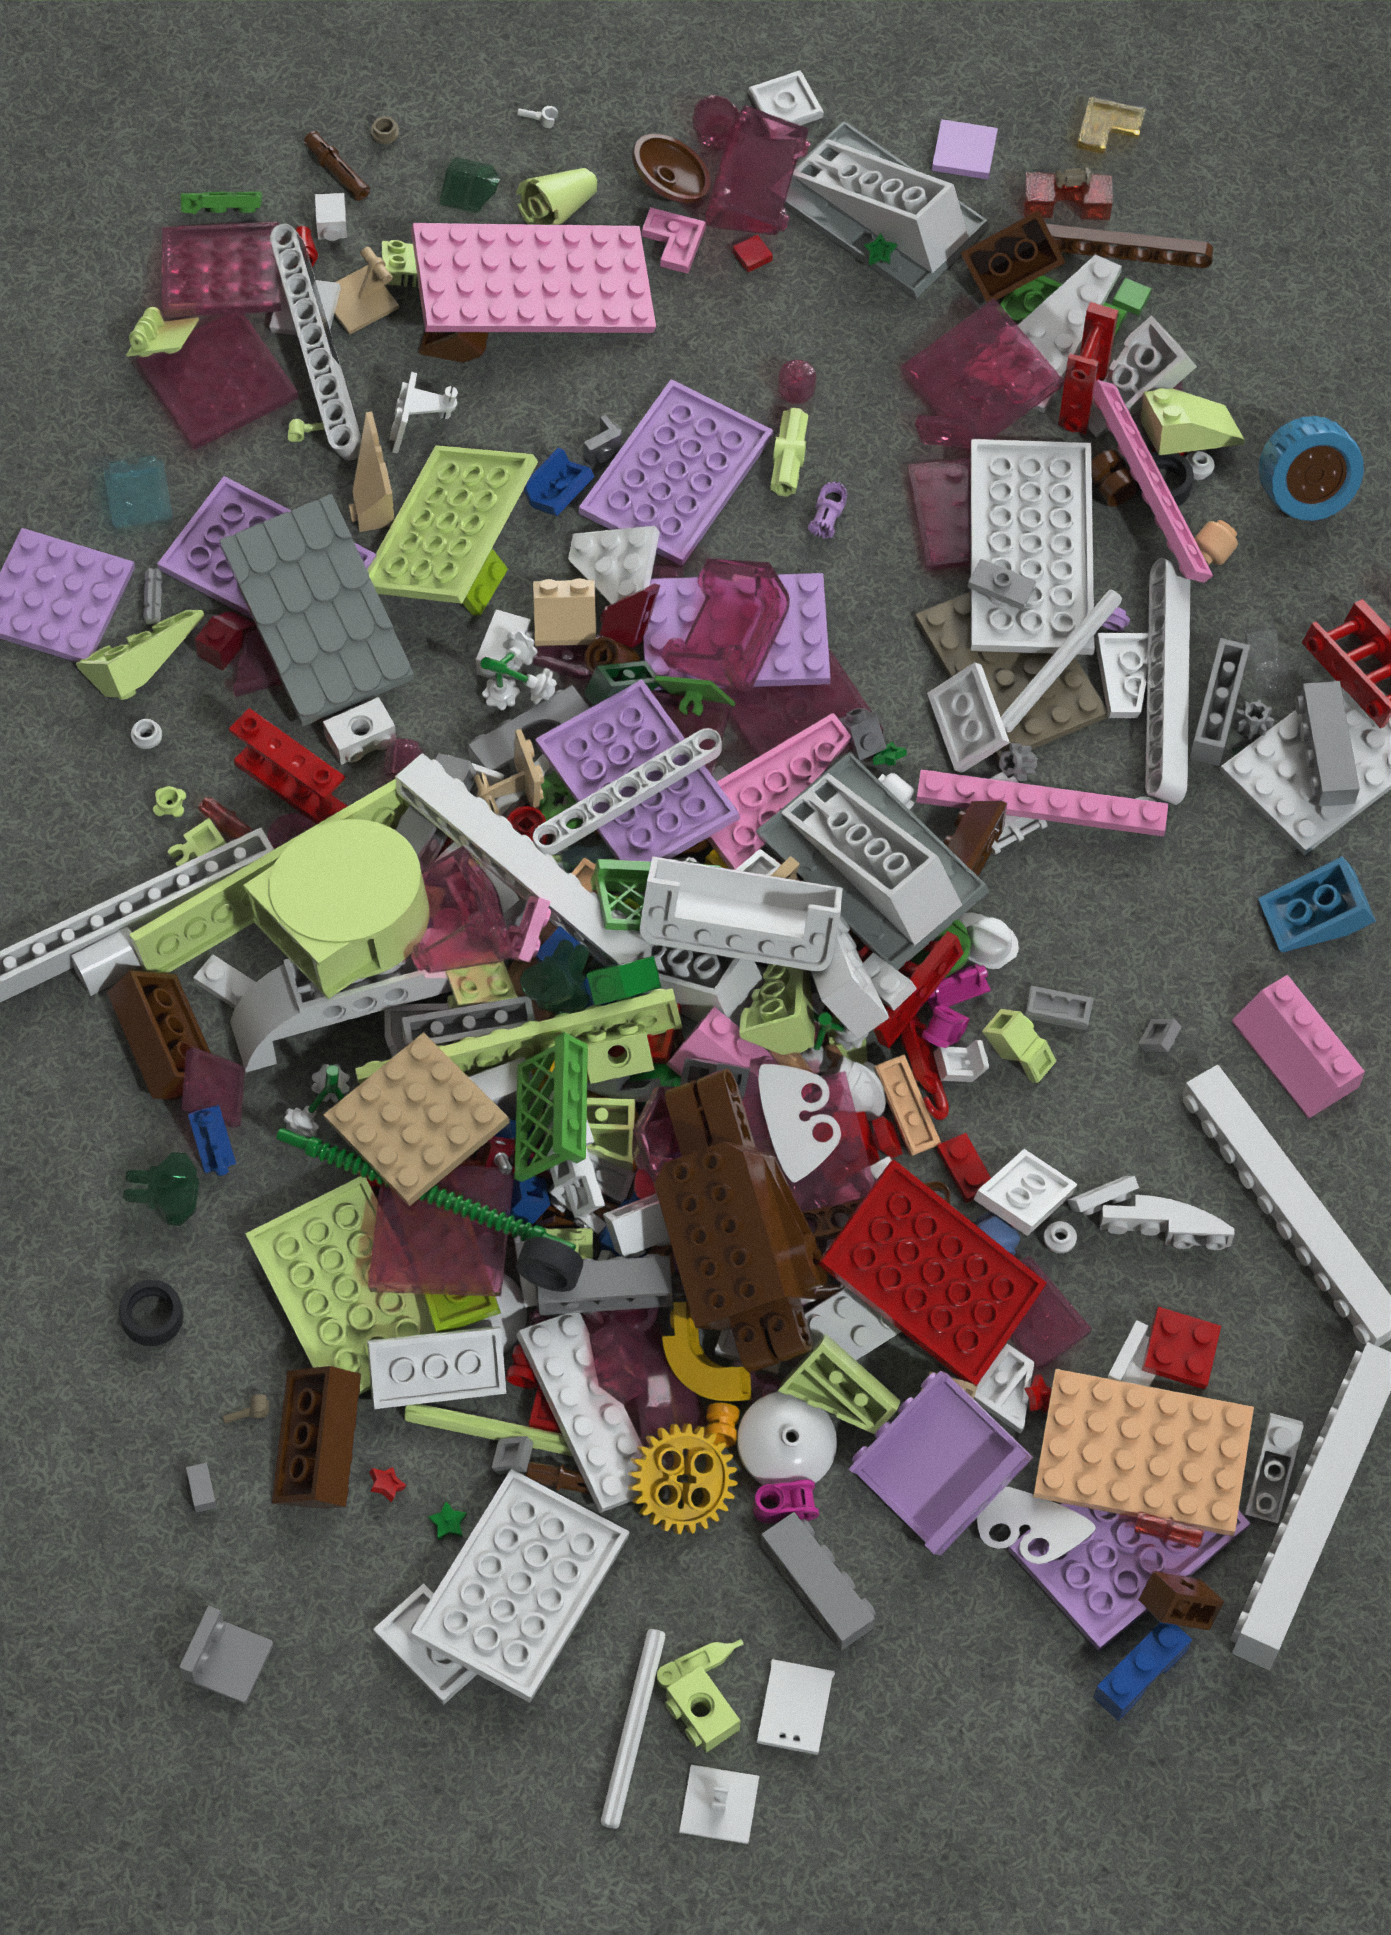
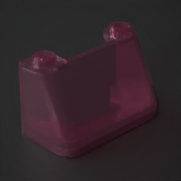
M744 105L733 123L726 140L704 218L706 225L718 229L777 236L779 231L784 232L790 218L786 214L784 205L795 165L800 156H806L810 146V141L806 140L809 128Z
M707 558L702 571L698 575V585L706 597L685 642L681 638L669 639L663 648L661 657L667 666L703 680H711L714 684L733 691L748 692L754 686L790 606L789 594L770 562Z
M464 846L421 870L429 903V922L421 940L422 943L419 942L414 945V953L411 954L414 964L420 971L425 969L430 974L502 962L513 956L498 892L490 878Z

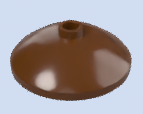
M647 134L639 138L632 149L634 167L641 180L652 191L665 199L678 203H694L705 197L711 185L710 174L704 162L691 148L681 141L663 134Z

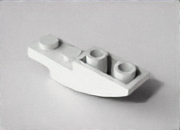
M554 1090L549 1096L550 1100L554 1097ZM553 1118L548 1125L550 1129L553 1126ZM588 1120L586 1127V1146L594 1143V1139L589 1127ZM553 1146L547 1156L554 1154ZM587 1148L585 1160L577 1164L566 1160L550 1168L555 1188L565 1187L574 1218L584 1217L605 1206Z
M1135 1195L1133 1206L1103 1205L1100 1215V1230H1108L1112 1234L1141 1231L1142 1234L1149 1236L1165 1232V1244H1171L1179 1249H1188L1196 1245L1206 1246L1210 1250H1222L1225 1247L1231 1246L1234 1237V1228L1214 1215L1189 1204L1156 1196Z

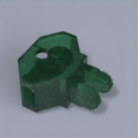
M562 940L559 942L552 957L545 956L543 962L524 970L519 982L525 995L529 999L536 1000L541 1010L555 1014H572L584 1010L590 999L583 983L586 977L582 974L589 956L587 946L577 944L574 948L570 941Z
M172 1152L158 1166H151L150 1170L131 1169L126 1172V1181L132 1184L148 1185V1189L128 1188L123 1192L124 1200L133 1203L149 1204L150 1209L158 1210L167 1225L181 1226L196 1212L200 1182L197 1177V1169L186 1153Z

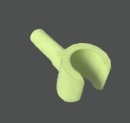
M293 419L289 423L288 440L291 442H301L304 439V432L325 430L323 422L304 424L300 419Z

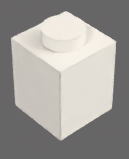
M344 193L315 194L318 240L335 241L340 238H347Z

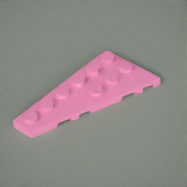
M834 713L717 781L739 812L740 819L706 839L729 869L736 870L759 849L765 846V843L757 835L756 830L823 775L850 742L851 734Z

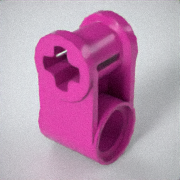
M942 1004L935 1006L928 1029L923 1031L922 1037L926 1041L942 1048H947L954 1043L957 1044L968 1026L969 1018Z
M805 1479L789 1483L763 1485L755 1495L753 1503L754 1516L758 1521L769 1524L778 1523L793 1512L796 1513L800 1520L805 1518L809 1521L819 1516V1509L815 1507L813 1497L815 1482ZM771 1499L777 1504V1507L767 1509L762 1506L761 1501Z

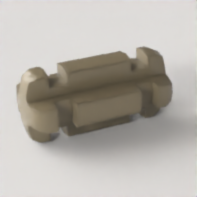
M1084 167L1082 171L1081 168L1064 170V173H1061L1060 170L1057 171L1055 174L1057 187L1062 188L1064 184L1066 187L1082 185V182H1085L1086 185L1091 182L1090 169L1088 167Z

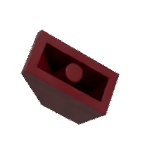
M654 583L606 606L600 617V623H602L600 635L609 637L631 648L643 642L660 585Z
M233 610L212 616L195 638L198 657L223 671L257 629L256 624Z

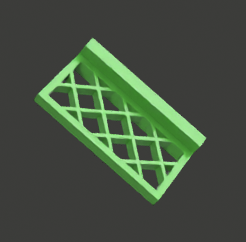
M597 860L591 878L592 890H597L605 930L640 931L644 897L639 893H645L651 862ZM707 865L721 868L720 865ZM607 891H617L623 894L616 898ZM630 898L639 904L640 907L635 911L623 902ZM617 909L626 915L627 918L614 919L612 918L611 911Z
M565 1032L555 1037V1046L518 1064L515 1179L521 1182L566 1160L577 1164L586 1159L588 1044ZM555 1060V1068L551 1072L549 1069ZM538 1067L529 1083V1071ZM545 1075H549V1078L543 1086L542 1090L538 1091L537 1089L540 1086ZM554 1089V1097L550 1100L549 1096ZM535 1094L537 1098L528 1112V1104ZM544 1104H549L541 1119L538 1120L537 1116ZM553 1118V1126L550 1129L548 1125ZM533 1123L537 1124L531 1136L527 1140L528 1131L530 1130L531 1126L533 1125ZM546 1131L548 1135L538 1149L536 1145ZM553 1146L554 1154L547 1156ZM534 1151L536 1155L527 1167V1161Z

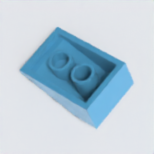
M1343 856L1258 898L1281 952L1347 936L1376 922L1356 873Z

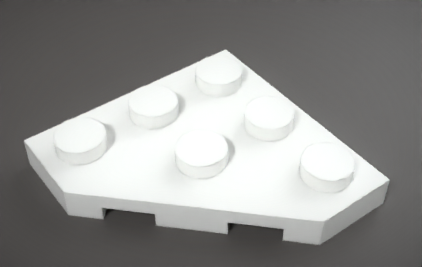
M656 526L575 533L572 537L568 560L587 580H594L595 589L610 604H613L630 594L650 586L660 532Z

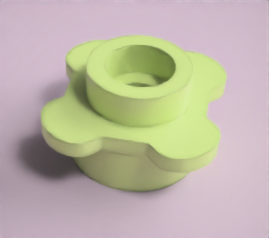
M168 786L160 788L155 792L157 801L153 807L155 815L163 816L168 814L174 817L183 815L184 808L182 803L186 799V793L182 789Z

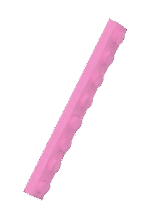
M1101 380L1095 381L1094 403L1102 411L1106 419V427L1114 434L1119 444L1117 446L1118 450L1126 458L1130 466L1131 476L1139 483L1143 491L1142 497L1155 515V523L1163 530L1167 538L1166 544L1170 551L1175 554L1180 564V572L1187 579L1205 583L1213 574L1116 385Z
M920 771L916 803L968 809L972 801L1002 800L1007 803L1006 815L1163 837L1165 834L1168 803L936 771Z

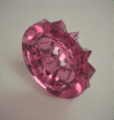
M291 813L283 815L271 824L268 831V840L272 847L276 849L290 841L285 838L290 837V833H292L291 828H294L298 836L314 827L315 824L310 818L302 814Z

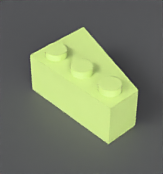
M827 1334L813 1347L812 1352L808 1353L785 1377L778 1389L779 1392L785 1395L790 1394L806 1401L812 1407L826 1410L835 1414L837 1418L873 1434L893 1416L900 1404V1400Z

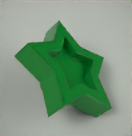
M881 232L874 242L863 244L870 252V266L880 261L891 265L890 254L898 246L896 243L886 241Z
M892 741L886 745L887 749L874 754L873 764L880 765L886 763L887 766H895L898 759L907 755L906 748L896 747Z
M446 1501L440 1513L429 1516L428 1519L438 1529V1540L449 1534L462 1537L460 1524L467 1516V1512L454 1511Z

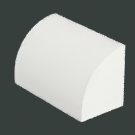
M128 926L71 955L75 972L90 996L117 983L129 970L140 971L143 969L129 934L132 932Z

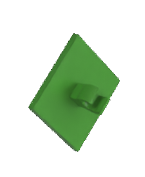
M667 676L655 677V681L678 701H681L679 709L684 715H687L688 708L693 704L692 712L696 716L701 715L703 704L735 706V702L711 680Z

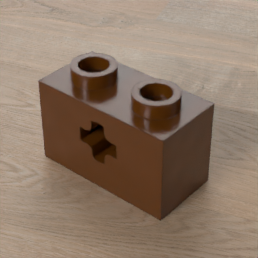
M1157 1571L1152 1572L1138 1599L1162 1623L1210 1630L1225 1602L1201 1579Z

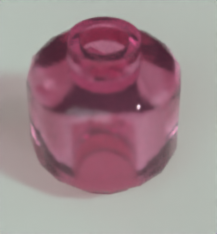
M803 360L786 362L778 373V391L781 397L793 404H801L810 400L816 391L817 378L814 367Z
M396 739L385 750L383 773L392 780L396 779L395 776L422 753L425 755L424 750L419 747V743L416 741Z

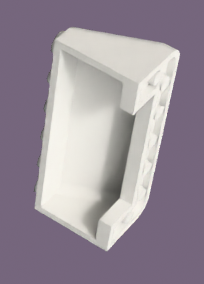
M652 856L640 922V934L646 942L654 945L810 971H822L831 964L841 914L843 888Z

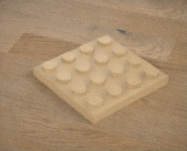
M424 1032L323 1114L325 1120L408 1206L412 1205L510 1123L508 1116Z

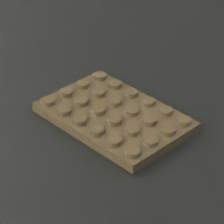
M971 592L915 614L916 623L949 679L974 662L982 665L1000 717L1054 655L1051 653L971 651ZM1076 657L1073 658L1015 728L1009 733L1006 732L1010 743L993 753L998 763L1001 751H1010L1009 745L1011 743H1020L1022 746H1031L1034 749L1108 718V710Z

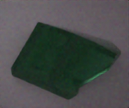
M455 157L446 170L439 204L475 213L481 211L482 206L496 193L500 178L493 165Z

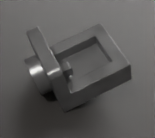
M606 415L600 417V434L584 442V459L589 466L598 462L604 463L608 461L613 454L621 449V429L616 422L611 423Z
M856 708L846 714L847 716L839 719L851 734L850 744L854 756L859 761L887 749L877 715L867 709Z

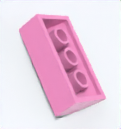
M1288 975L1261 990L1232 1019L1233 1025L1308 1119L1359 1088L1365 1071Z
M714 1006L698 1022L666 1065L681 1077L686 1057L750 1068L744 1101L742 1103L752 1137L772 1141L762 1107L758 1078L761 1065L779 1064L765 1048L741 1039L739 1035L740 1027ZM803 1087L801 1091L803 1100H806L814 1089Z

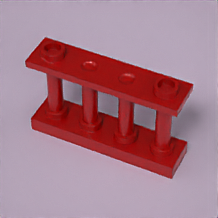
M1090 302L1088 305L1080 356L1069 353L1058 421V426L1064 427L1067 431L1084 434L1088 431L1095 381H1104L1109 373L1119 310Z
M1361 599L1353 604L1344 620V624L1326 632L1317 622H1314L1301 643L1336 681H1340L1341 687L1381 729L1385 727L1391 717V694L1385 696L1375 684L1391 676V629ZM1354 633L1364 645L1345 653L1335 641ZM1373 654L1384 666L1366 675L1355 662Z
M248 708L229 728L231 734L247 744L234 759V765L315 824H319L348 807L332 795V792L345 780V776L251 708Z
M947 931L941 940L930 941L923 948L930 952V954L922 964L917 965L911 961H906L899 969L911 976L910 980L917 989L894 1011L890 1007L886 1008L890 1018L873 1029L880 1044L890 1048L964 954L958 936ZM865 945L858 954L862 962H864L873 952ZM825 1005L827 1012L832 1018H835L834 1013Z

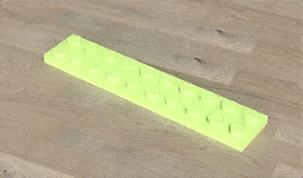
M396 779L314 827L337 820L360 819L377 822L396 830L400 817L405 814L410 804L397 794ZM298 836L129 934L143 971L168 974L254 923L253 918L255 916L250 898L243 885L273 866L282 851Z
M673 988L667 990L656 989L647 995L619 999L616 1003L604 1006L592 1005L584 1011L572 1014L561 1013L552 1019L541 1022L529 1021L521 1027L509 1030L497 1029L489 1035L477 1038L466 1037L457 1043L437 1046L470 1077L521 1057H525V1060L555 1046V1037L564 1032L581 1040V1038L587 1037L586 1035L589 1032L596 1030H605L606 1033L617 1031L619 1026L628 1023H637L638 1026L644 1025L647 1035L651 1034L652 1036L665 1033L669 1029L674 1028V1030L683 1027ZM389 1060L382 1062L371 1061L362 1067L355 1068L359 1084L364 1082Z

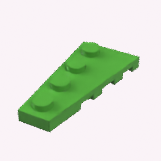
M1043 275L1005 295L996 311L995 318L1021 323L1053 294L1062 283ZM1105 302L1103 306L1119 310L1115 339L1126 319L1127 311Z

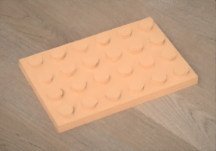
M1055 1369L1033 1497L1234 1536L1254 1407Z

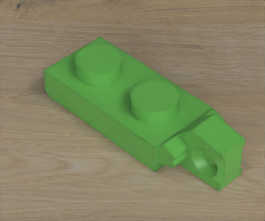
M261 192L181 194V212L196 214L201 208H209V212L213 213L227 212V208H238V212L251 213L256 212V208H260L262 205Z

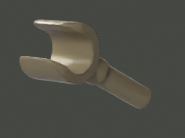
M265 1395L251 1396L250 1407L224 1415V1423L227 1424L245 1417H267L269 1414V1400H267Z

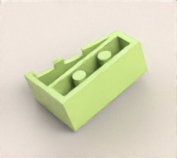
M587 1098V1120L594 1139V1143L586 1146L587 1151L629 1171L633 1169L635 1099ZM547 1103L544 1104L539 1115L537 1116L538 1120H540L542 1115L544 1114ZM545 1132L541 1137L542 1139H545Z

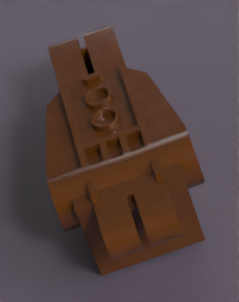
M726 1068L701 1077L698 1081L694 1080L666 1090V1104L682 1157L663 1164L654 1186L695 1328L732 1330L739 1357L744 1368L749 1373L778 1364L780 1360L784 1362L812 1352V1338L802 1305L817 1300L814 1289L827 1284V1271L818 1265L823 1256L776 1159L755 1147L740 1092L733 1074Z

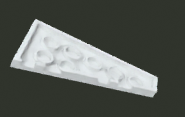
M1094 255L965 373V379L1045 413L1066 374L1069 353L1076 355L1081 347L1086 310L1089 303L1093 302L1100 305L1105 303L1121 273L1122 266Z

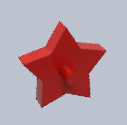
M1041 1374L1035 1375L1032 1385L1024 1388L1029 1397L1030 1411L1040 1409L1047 1413L1052 1388L1046 1386Z
M393 1467L386 1471L375 1468L369 1471L374 1483L370 1492L380 1493L390 1502L395 1498L396 1492L404 1490L407 1486L396 1477Z

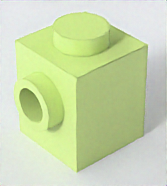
M1000 1009L982 1031L1002 1059L1019 1061V1058L1039 1037L1033 1029V1023L1022 1012Z

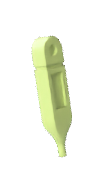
M740 1639L734 1643L713 1642L676 1659L674 1662L665 1664L657 1671V1683L660 1687L667 1689V1687L700 1665L707 1672L723 1664L735 1648L743 1645V1641Z

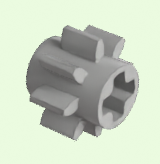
M1261 700L1251 703L1244 701L1243 710H1237L1235 720L1240 721L1237 731H1243L1248 735V739H1251L1253 736L1266 735L1267 728L1271 729L1274 723V719L1270 717L1272 707H1266L1261 703Z
M1011 743L1009 745L1010 751H1001L999 768L1006 773L1005 775L1008 779L1014 776L1018 782L1027 781V774L1036 773L1035 769L1038 758L1031 752V746Z

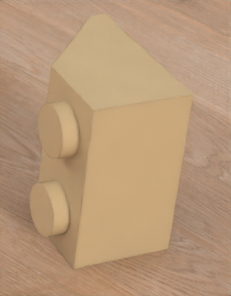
M578 578L567 581H555L552 579L533 581L535 646L591 644L596 639L594 580Z

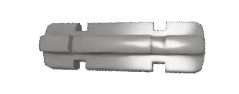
M149 568L145 571V608L143 612L144 622L148 625L159 623L161 620L162 595L161 570Z

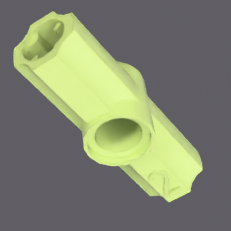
M790 408L787 411H783L779 437H776L773 454L774 469L770 490L774 491L778 496L788 497L791 494H796L800 467H803L808 414L799 408Z

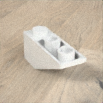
M1273 1413L1269 1414L1245 1515L1278 1523L1304 1426L1302 1421Z

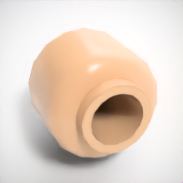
M1222 520L1207 522L1194 538L1208 566L1211 563L1215 565L1224 564L1238 545L1236 539L1237 532Z

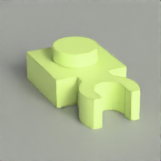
M208 818L183 835L187 840L185 844L172 846L168 853L172 859L179 855H184L181 860L176 862V865L180 866L197 856H202L227 843L211 819Z

